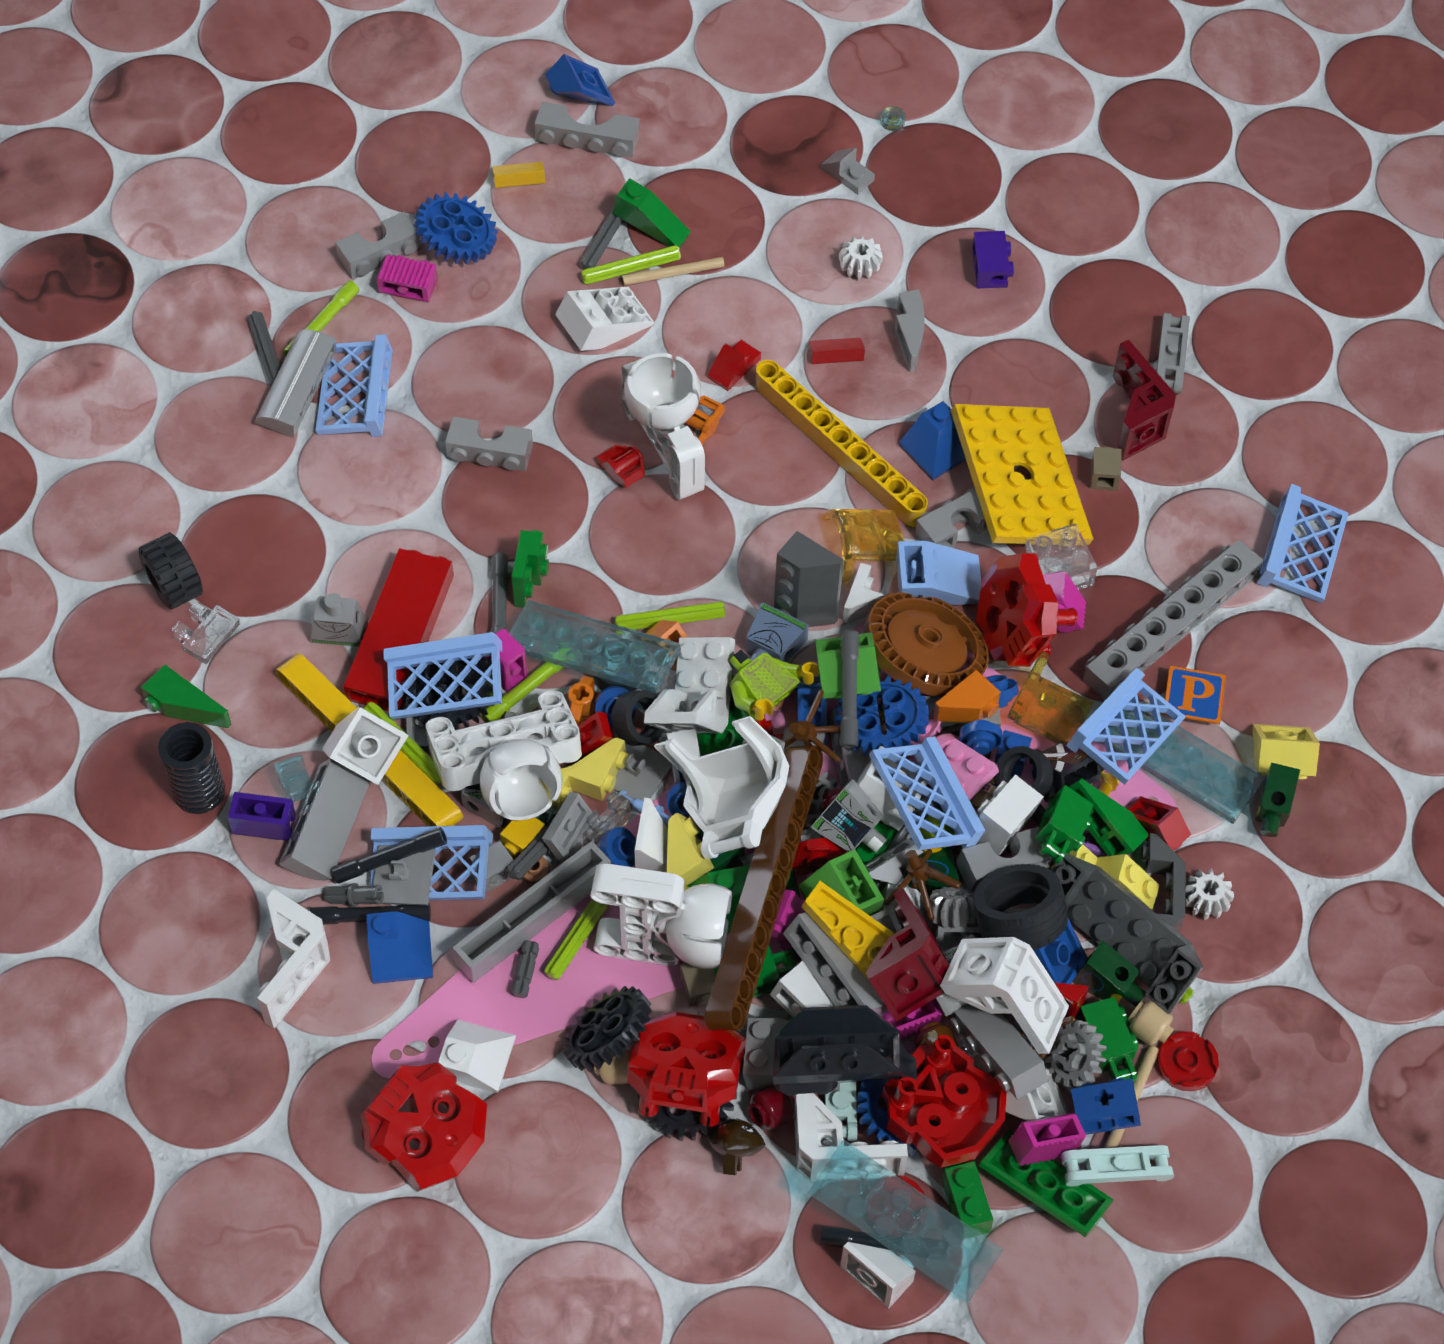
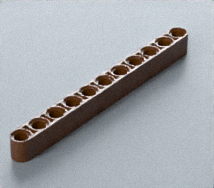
M817 745L789 747L784 754L789 764L786 786L774 813L764 829H762L760 844L755 848L706 1007L705 1022L712 1031L741 1030L745 1025L822 769L823 754Z

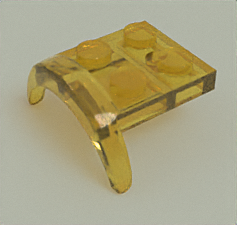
M830 509L822 516V520L832 519L840 534L844 559L842 583H847L851 579L856 560L896 561L898 541H904L895 510Z
M1042 652L1007 715V720L1057 744H1068L1076 731L1084 724L1094 702L1041 677L1049 658L1048 653Z

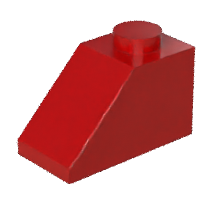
M1140 796L1126 808L1133 813L1149 834L1145 839L1147 842L1150 833L1157 834L1174 851L1191 835L1177 807Z

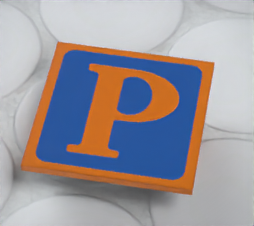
M1169 666L1165 700L1185 715V719L1220 725L1226 675Z

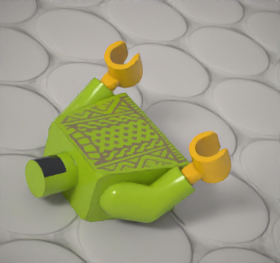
M739 650L729 660L738 671L729 683L736 708L747 712L755 721L763 720L765 714L771 716L772 708L793 692L802 677L803 682L810 685L814 682V676L820 675L819 666L815 662H807L803 666L790 664L773 658L768 653H762L751 661L742 650Z

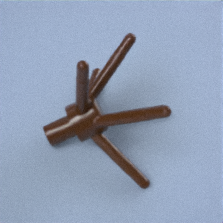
M819 690L806 720L797 723L793 722L789 725V732L793 736L784 741V749L796 740L804 742L805 746L814 743L835 762L840 763L841 758L816 738L817 733L840 732V726L816 727L812 724L813 717L824 694L823 690Z
M927 849L921 858L918 857L915 850H910L905 854V858L909 863L907 865L909 874L884 901V904L888 906L895 899L893 893L901 888H905L912 880L911 888L918 890L919 885L928 918L933 920L934 914L924 882L931 877L956 889L960 888L961 883L928 866L926 861L932 854L931 849Z

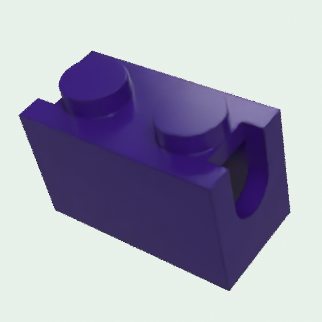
M1005 231L974 232L972 255L977 289L1007 288L1008 277H1013L1014 265L1013 261L1008 259L1011 256V242L1006 241Z
M234 792L228 814L232 834L288 841L291 835L290 821L295 822L296 819L292 799Z

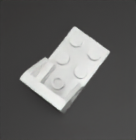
M731 637L679 638L675 689H664L645 711L644 723L670 733L696 729V733H722L728 725L731 694L729 683L732 681L733 665L729 660L734 655L735 639Z
M273 889L266 899L276 941L280 948L282 963L279 965L277 974L271 982H266L260 988L257 1000L264 1022L275 1029L329 963L330 953L322 919Z
M1015 937L962 939L940 985L945 994L990 1014L1012 1013L1038 1054L1050 1053L1069 1008L1066 1000L1031 946Z
M814 1093L795 1095L794 1128L797 1170L809 1181L880 1179L885 1176H904L908 1158L907 1144H899L897 1141H884L880 1145L854 1142L849 1144V1146H844L842 1122Z

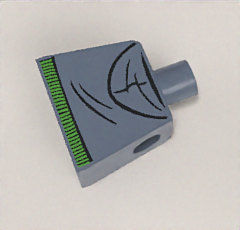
M762 602L746 638V652L752 655L750 660L753 661L762 653H768L773 658L788 662L808 640L809 625Z

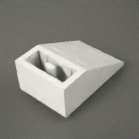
M629 287L567 291L555 314L581 351L602 349L654 324L646 309L641 305Z

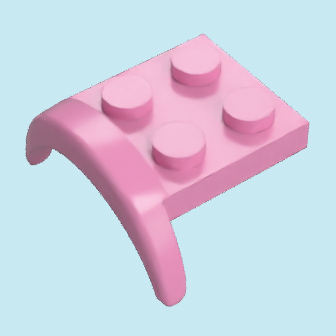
M946 733L936 737L968 799L971 800L999 772L997 764L959 741V737ZM914 757L912 762L919 766L916 758Z

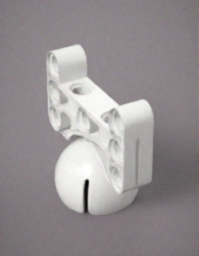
M656 353L621 366L622 404L629 420L637 419L669 471L670 486L675 497L681 500L703 491L705 488L704 449L700 440L693 435L690 428L683 425L697 409L701 396V385L696 371L689 362L676 356L675 376L673 378L671 376L673 368L672 355Z
M556 690L545 691L538 697V711L459 730L454 729L452 722L448 718L436 717L429 720L426 724L429 751L443 786L448 790L458 791L467 786L480 783L483 798L489 807L497 814L510 820L531 819L547 811L552 805L551 800L556 801L561 792L562 772L559 764L575 762L582 755L579 728L563 694ZM541 781H543V782L545 783V785L547 786V788H548V790H549V792H550V794H551V797H550V795L548 794V792H547V790L545 789V787L542 785Z
M599 864L596 866L590 896L596 902L620 906V919H600L594 951L603 956L667 966L677 965L681 959L687 964L701 969L718 968L726 944L729 925L726 915L730 913L732 891L717 884H699L684 890L685 881L676 874L613 864Z

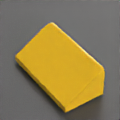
M543 161L492 166L495 188L545 183Z

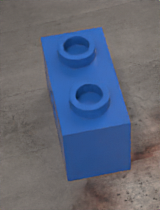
M1116 1078L1108 1083L1096 1085L1087 1083L1082 1084L1081 1087L1071 1089L1075 1114L1086 1135L1141 1126L1132 1078Z

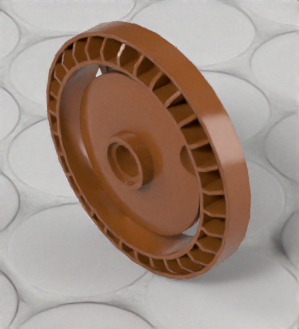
M904 592L892 593L875 603L865 621L864 633L872 632L876 659L879 667L894 680H901L902 685L912 682V690L919 688L921 693L943 697L975 670L983 675L988 666V647L982 638L980 630L964 613L939 598H924L923 595L913 597V594ZM966 658H968V668L963 671L956 672L963 666V664L966 661Z

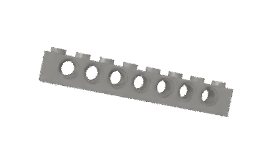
M1237 540L1231 546L1226 545L1219 552L1215 560L1212 562L1208 560L1200 568L1197 575L1187 577L1179 590L1175 593H1168L1162 600L1161 605L1156 609L1154 607L1150 608L1138 624L1133 623L1124 631L1120 639L1110 641L1102 654L1098 657L1096 655L1092 656L1084 666L1083 682L1106 700L1136 667L1144 672L1255 579L1260 573L1264 560L1240 540Z

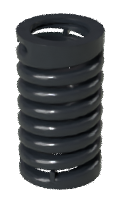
M184 722L171 726L161 736L158 752L173 798L177 806L185 812L191 814L207 813L215 809L225 795V783L210 734L203 726L196 723Z

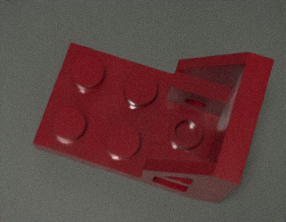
M1129 339L1120 343L1113 372L1116 384L1122 386L1131 399L1117 448L1121 449L1122 461L1166 439L1176 399V394Z
M904 888L896 891L893 895L898 902L894 909L905 928L887 939L865 972L868 980L896 1022L945 993L940 985L950 965L931 930Z

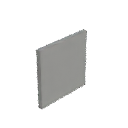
M625 744L626 753L629 756L624 762V769H619L616 774V783L613 790L618 793L621 790H625L626 795L632 799L639 798L643 801L644 797L651 799L672 769V763L662 754L645 745L632 746Z
M379 845L378 852L393 846ZM436 848L401 860H392L390 864L375 869L373 886L381 885L383 890L377 892H384L381 904L428 905Z

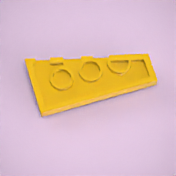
M819 881L801 906L866 978L865 972L887 939L895 934L821 881Z

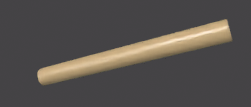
M723 257L622 275L623 286L721 268L724 267Z
M1148 1046L1136 1073L1137 1081L1133 1082L1137 1102L1158 1056L1159 1049L1155 1046ZM1126 1128L1112 1130L1103 1148H1117Z

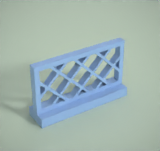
M376 335L375 341L336 344L335 353L345 352L347 356L338 363L332 358L322 379L316 432L318 435L370 431L372 437L383 436L393 349L387 335ZM372 350V354L364 361L358 357L363 351ZM352 360H355L359 365L350 372H347L343 367ZM365 369L369 372V376L359 382L354 377ZM340 371L344 377L337 383H332L330 381L331 377ZM348 382H353L356 386L345 394L341 388ZM363 391L366 394V398L357 404L352 398ZM337 392L342 398L331 406L327 401ZM348 402L353 408L343 416L338 410ZM359 412L364 416L363 423H351L349 421ZM333 414L339 418L333 425H324L325 420Z
M1291 484L1281 499L1257 584L1267 587L1272 583L1322 603L1325 600L1349 513L1300 493L1301 487ZM1300 504L1310 507L1314 514L1305 517L1300 510ZM1331 515L1338 518V525L1330 527L1324 516ZM1315 519L1319 521L1323 528L1322 531L1314 533L1308 523ZM1302 525L1308 536L1299 539L1293 528ZM1324 535H1327L1332 543V546L1324 549L1318 539ZM1312 541L1317 552L1308 554L1302 543ZM1295 546L1301 558L1292 560L1287 549ZM1321 556L1326 564V568L1318 571L1312 559ZM1305 562L1311 574L1302 576L1296 565ZM1289 568L1295 579L1289 581L1279 577L1281 570ZM1315 578L1320 586L1319 592L1310 589L1305 581Z
M493 632L384 649V660L388 664L389 717L394 720L502 704L500 652H503L502 640ZM492 655V664L485 673L475 666L483 656ZM463 660L467 663V666L455 677L448 669L455 661ZM435 664L440 669L430 681L420 675L427 665ZM408 668L413 673L403 685H400L396 681V670ZM474 669L482 677L470 689L462 681ZM446 673L454 681L442 693L435 687V684ZM419 677L427 685L415 697L408 691V688ZM488 680L493 684V696L481 698L476 693ZM459 684L469 691L462 701L453 702L449 698ZM433 688L441 697L434 705L426 706L421 701ZM404 693L414 699L407 709L398 710L397 702Z
M1137 667L1084 722L1066 745L1074 753L1079 749L1083 750L1124 785L1186 717L1142 681L1145 674ZM1141 692L1149 699L1150 704H1139L1137 694ZM1123 710L1134 711L1136 720L1125 719ZM1141 711L1152 712L1154 721H1143ZM1160 713L1168 714L1175 721L1173 723L1162 722ZM1108 726H1119L1121 736L1110 735ZM1127 727L1138 728L1140 737L1128 736ZM1145 728L1156 729L1158 738H1147ZM1093 741L1104 742L1106 752L1097 750L1091 743ZM1112 743H1123L1125 753L1114 752ZM1131 744L1142 745L1144 754H1133ZM1116 760L1127 761L1129 771L1125 773L1119 768Z
M927 737L922 744L871 751L869 756L918 850L960 844L964 849L977 844L985 829L936 737ZM908 755H914L919 766L907 760L905 757ZM888 758L897 763L896 769L886 765L883 759ZM901 766L916 774L914 780L899 772ZM919 777L926 779L931 789L917 782ZM895 779L910 787L908 793L896 786ZM913 790L928 797L927 802L925 803L912 796ZM932 800L940 804L943 812L930 806ZM907 803L921 810V816L919 817L910 812ZM926 813L941 821L939 827L924 819ZM944 824L952 827L956 835L943 830ZM921 827L934 834V838L924 839L919 828Z
M485 825L371 829L374 854L378 852L379 845L396 846L412 840L418 835L440 827L443 828L447 837V844L437 847L435 856L442 849H450L455 855L443 866L434 859V864L439 870L432 876L429 901L485 899L489 845L493 843V833ZM471 848H480V857L470 866L462 857ZM460 859L468 869L454 880L447 871ZM375 869L371 870L370 886H373ZM473 873L478 879L477 891H464L460 885ZM445 874L452 884L444 892H436L432 885ZM457 888H458L459 891H460V892H453V891H454L455 889H457Z

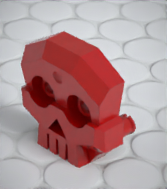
M1036 553L1000 556L981 580L976 623L985 634L982 638L993 659L1006 661L1008 666L1030 667L1037 658L1047 659L1051 654L1049 643L1057 634V626H1074L1078 621V613L1075 608L1058 609V600L1051 585L1045 583Z
M676 1011L653 1018L643 1024L647 1029L639 1033L640 1040L632 1048L627 1082L640 1095L639 1113L645 1116L646 1107H648V1117L655 1116L658 1113V1105L701 1112V1124L707 1126V1118L710 1117L709 1127L716 1126L720 1121V1106L734 1100L736 1097L740 1062L745 1054L746 1038L735 1030H710L706 1025L705 1016Z
M939 1035L934 1045L921 1044L912 1054L917 1062V1080L911 1077L890 1079L884 1086L880 1098L884 1099L887 1108V1129L903 1143H913L928 1161L939 1168L976 1159L1002 1127L1005 1121L1007 1091L1005 1092L1000 1087L997 1079L974 1067V1059L958 1048L953 1039L948 1035ZM956 1089L964 1090L965 1094H959ZM929 1120L936 1121L938 1126L931 1125Z
M439 1062L422 1066H405L403 1064L399 1066L360 1115L363 1125L361 1136L365 1141V1150L383 1165L392 1163L417 1192L456 1178L484 1143L487 1103L477 1095L457 1085V1076ZM407 1100L410 1112H398ZM439 1103H443L446 1106L447 1111L445 1114L438 1111L437 1106ZM410 1140L417 1141V1150H412L409 1147Z

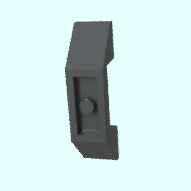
M1150 833L1148 843L1142 844L1141 861L1146 862V873L1165 874L1164 890H1169V899H1165L1164 914L1157 915L1178 931L1181 929L1185 918L1186 863L1157 834Z

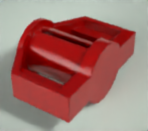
M615 445L597 456L598 465L607 472L615 483L619 482L625 488L646 476L644 458L634 446Z

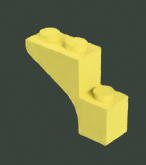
M619 738L611 739L572 766L560 768L562 772L561 792L556 801L551 800L552 805L549 810L558 812L569 792L572 791L603 801L607 792H612L619 769H624L625 767L624 762L629 756L626 753L625 741ZM541 781L542 785L545 787V789L547 790L548 794H549L550 797H551V794H550V792H549L547 786L545 785V783H544L543 781Z
M676 813L668 821L666 872L681 876L685 881L684 890L689 888L687 885L712 870L714 866L710 859H705L702 855V842L697 834L700 830L696 822L691 817L687 818Z
M1083 844L1076 852L1072 850L1069 853L1102 868L1153 910L1159 884L1127 854L1097 858ZM1053 862L1050 870H1052V868L1056 864L1055 862Z

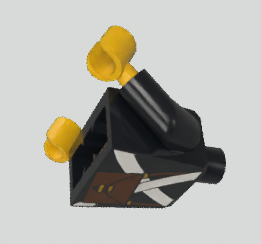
M1058 743L1044 751L1035 749L1042 752L1050 760L1053 768V782L1049 791L1043 797L1046 803L1064 785L1069 787L1080 779H1084L1089 784L1100 779L1101 782L1098 790L1109 796L1111 791H1115L1119 784L1117 778L1111 773L1106 774L1105 769L1083 750L1079 749L1074 753L1066 746L1067 743ZM1029 759L1030 764L1033 765L1032 778L1035 781L1037 767L1035 762Z

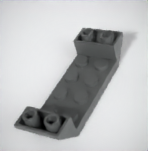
M1066 853L1063 859L1054 865L1052 871L1058 876L1063 887L1069 920L1098 944L1103 940L1139 970L1137 977L1150 987L1145 995L1163 1011L1170 1014L1203 968L1192 943L1102 868Z

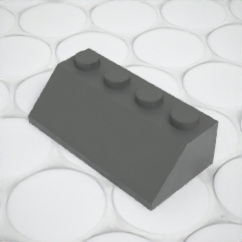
M796 531L777 553L774 608L808 624L809 627L835 624L838 621L844 559Z

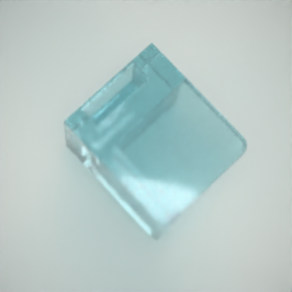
M302 755L274 764L278 782L285 798L292 799L293 802L306 798L312 783L306 771Z

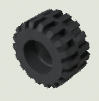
M169 532L139 547V558L143 569L165 606L172 610L202 595V582L187 550L174 534Z

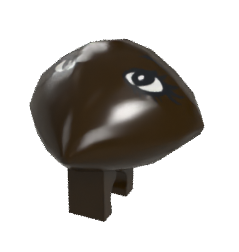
M738 1118L722 1123L709 1136L710 1146L718 1154L724 1155L723 1174L736 1175L737 1171L742 1170V1157L753 1156L765 1147L764 1139L750 1123Z

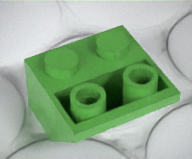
M872 632L859 634V658L857 660V694L868 695L881 691ZM841 637L815 640L821 686L824 691L823 699L842 698L843 660L841 658Z
M856 850L828 861L799 885L800 891L804 898L807 899L819 881H821L869 916L879 913L884 901Z

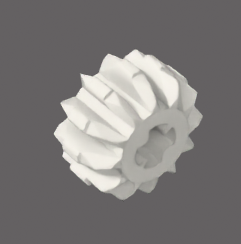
M863 235L858 240L851 237L850 242H844L839 252L840 267L842 271H847L848 277L857 275L858 280L862 276L870 279L872 273H878L883 260L880 244H874L873 238L865 240Z
M1212 868L1208 870L1207 874L1199 869L1195 877L1191 875L1186 881L1187 886L1185 887V907H1194L1192 911L1193 916L1201 912L1203 913L1204 920L1208 919L1210 914L1218 919L1222 912L1226 913L1230 909V902L1233 901L1234 892L1231 891V881H1223L1224 873L1216 876Z

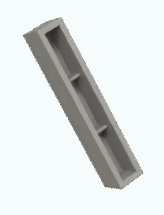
M591 841L454 945L452 950L455 964L475 983L518 950L524 941L532 939L591 893L596 866L599 864H611V860Z

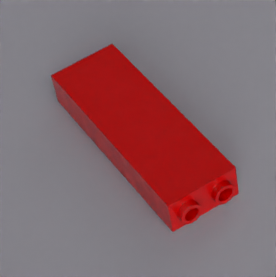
M398 549L343 686L345 696L351 702L365 706L369 702H373L382 710L389 711L388 664L384 660V649L429 641L454 577L451 560L442 556L434 557L422 554L413 549ZM408 668L396 670V681L403 685L406 679L411 676V671ZM406 693L397 702L398 710H402L407 697Z

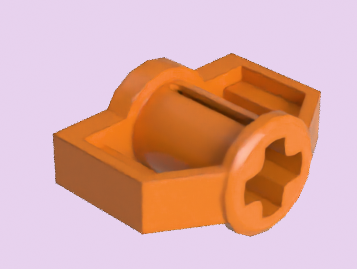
M705 395L700 397L698 406L703 405L713 410L714 414L710 416L696 409L694 414L684 423L702 432L699 437L696 436L700 440L702 447L715 432L719 420L726 410L724 405Z
M582 676L579 683L571 686L568 691V698L571 701L569 708L577 726L594 714V704L592 702L595 691L594 678Z

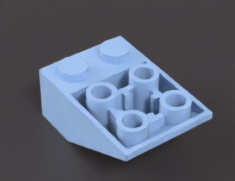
M898 541L896 567L899 592L913 594V597H918L919 595H923L924 598L935 597L951 605L978 604L981 586L979 555L929 541Z

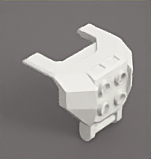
M751 716L732 721L736 731L747 741L746 744L700 757L691 755L676 739L654 745L665 758L684 774L687 789L683 806L704 832L701 852L705 859L716 858L719 853L742 847L750 849L759 846L762 829H764L774 813L786 786L789 764L781 746Z

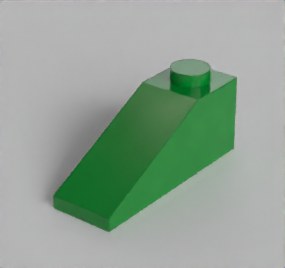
M629 178L616 195L612 213L667 246L677 245L680 249L690 235L691 231L651 190Z
M166 664L141 687L145 698L143 702L153 712L158 710L166 717L229 728L232 725L227 709Z
M1080 779L1069 786V788L1094 804L1090 814L1093 819L1087 829L1108 856L1128 855L1149 836L1131 811L1084 779Z

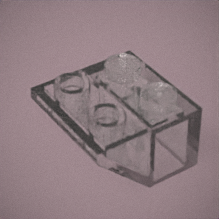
M1077 524L1025 539L1026 552L1036 553L1043 574L1065 571L1078 590L1094 585L1098 567Z

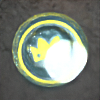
M895 106L885 108L881 112L880 118L882 127L889 131L902 129L905 125V112Z

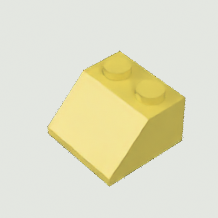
M1253 724L1254 766L1258 773L1265 776L1272 762L1300 769L1298 779L1316 776L1320 742L1311 728Z

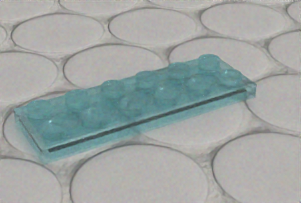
M530 600L526 603L510 631V636H514V640H518V643H521V647H525L526 656L641 690H647L655 694L658 693L681 651L680 644L677 642Z
M1123 710L1125 719L1136 720L1134 711ZM1141 711L1143 721H1154L1152 712ZM1160 715L1162 722L1173 723L1167 718ZM1108 726L1110 735L1121 736L1119 726ZM1180 726L1170 734L1141 766L1143 770L1232 824L1236 822L1265 779ZM1127 727L1128 736L1140 737L1138 728ZM1145 728L1147 738H1158L1156 729ZM1112 743L1114 752L1125 753L1123 743ZM1131 744L1133 754H1144L1142 745Z
M844 1139L808 1191L814 1198L966 1303H969L1003 1251L994 1242Z

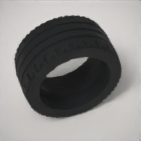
M1016 864L1001 868L982 879L973 894L974 912L983 938L1015 937L1029 944L1033 950L1051 944L1059 938L1068 923L1067 903L1061 882L1052 870L1044 866ZM1029 903L1038 904L1029 910L1018 913H1003V911L1013 906Z

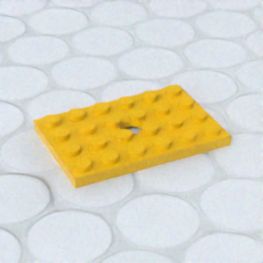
M954 404L951 414L992 543L1089 545L1094 538L1050 409ZM1020 465L1027 468L1031 473V479L1025 480L1021 473L1014 471V466Z

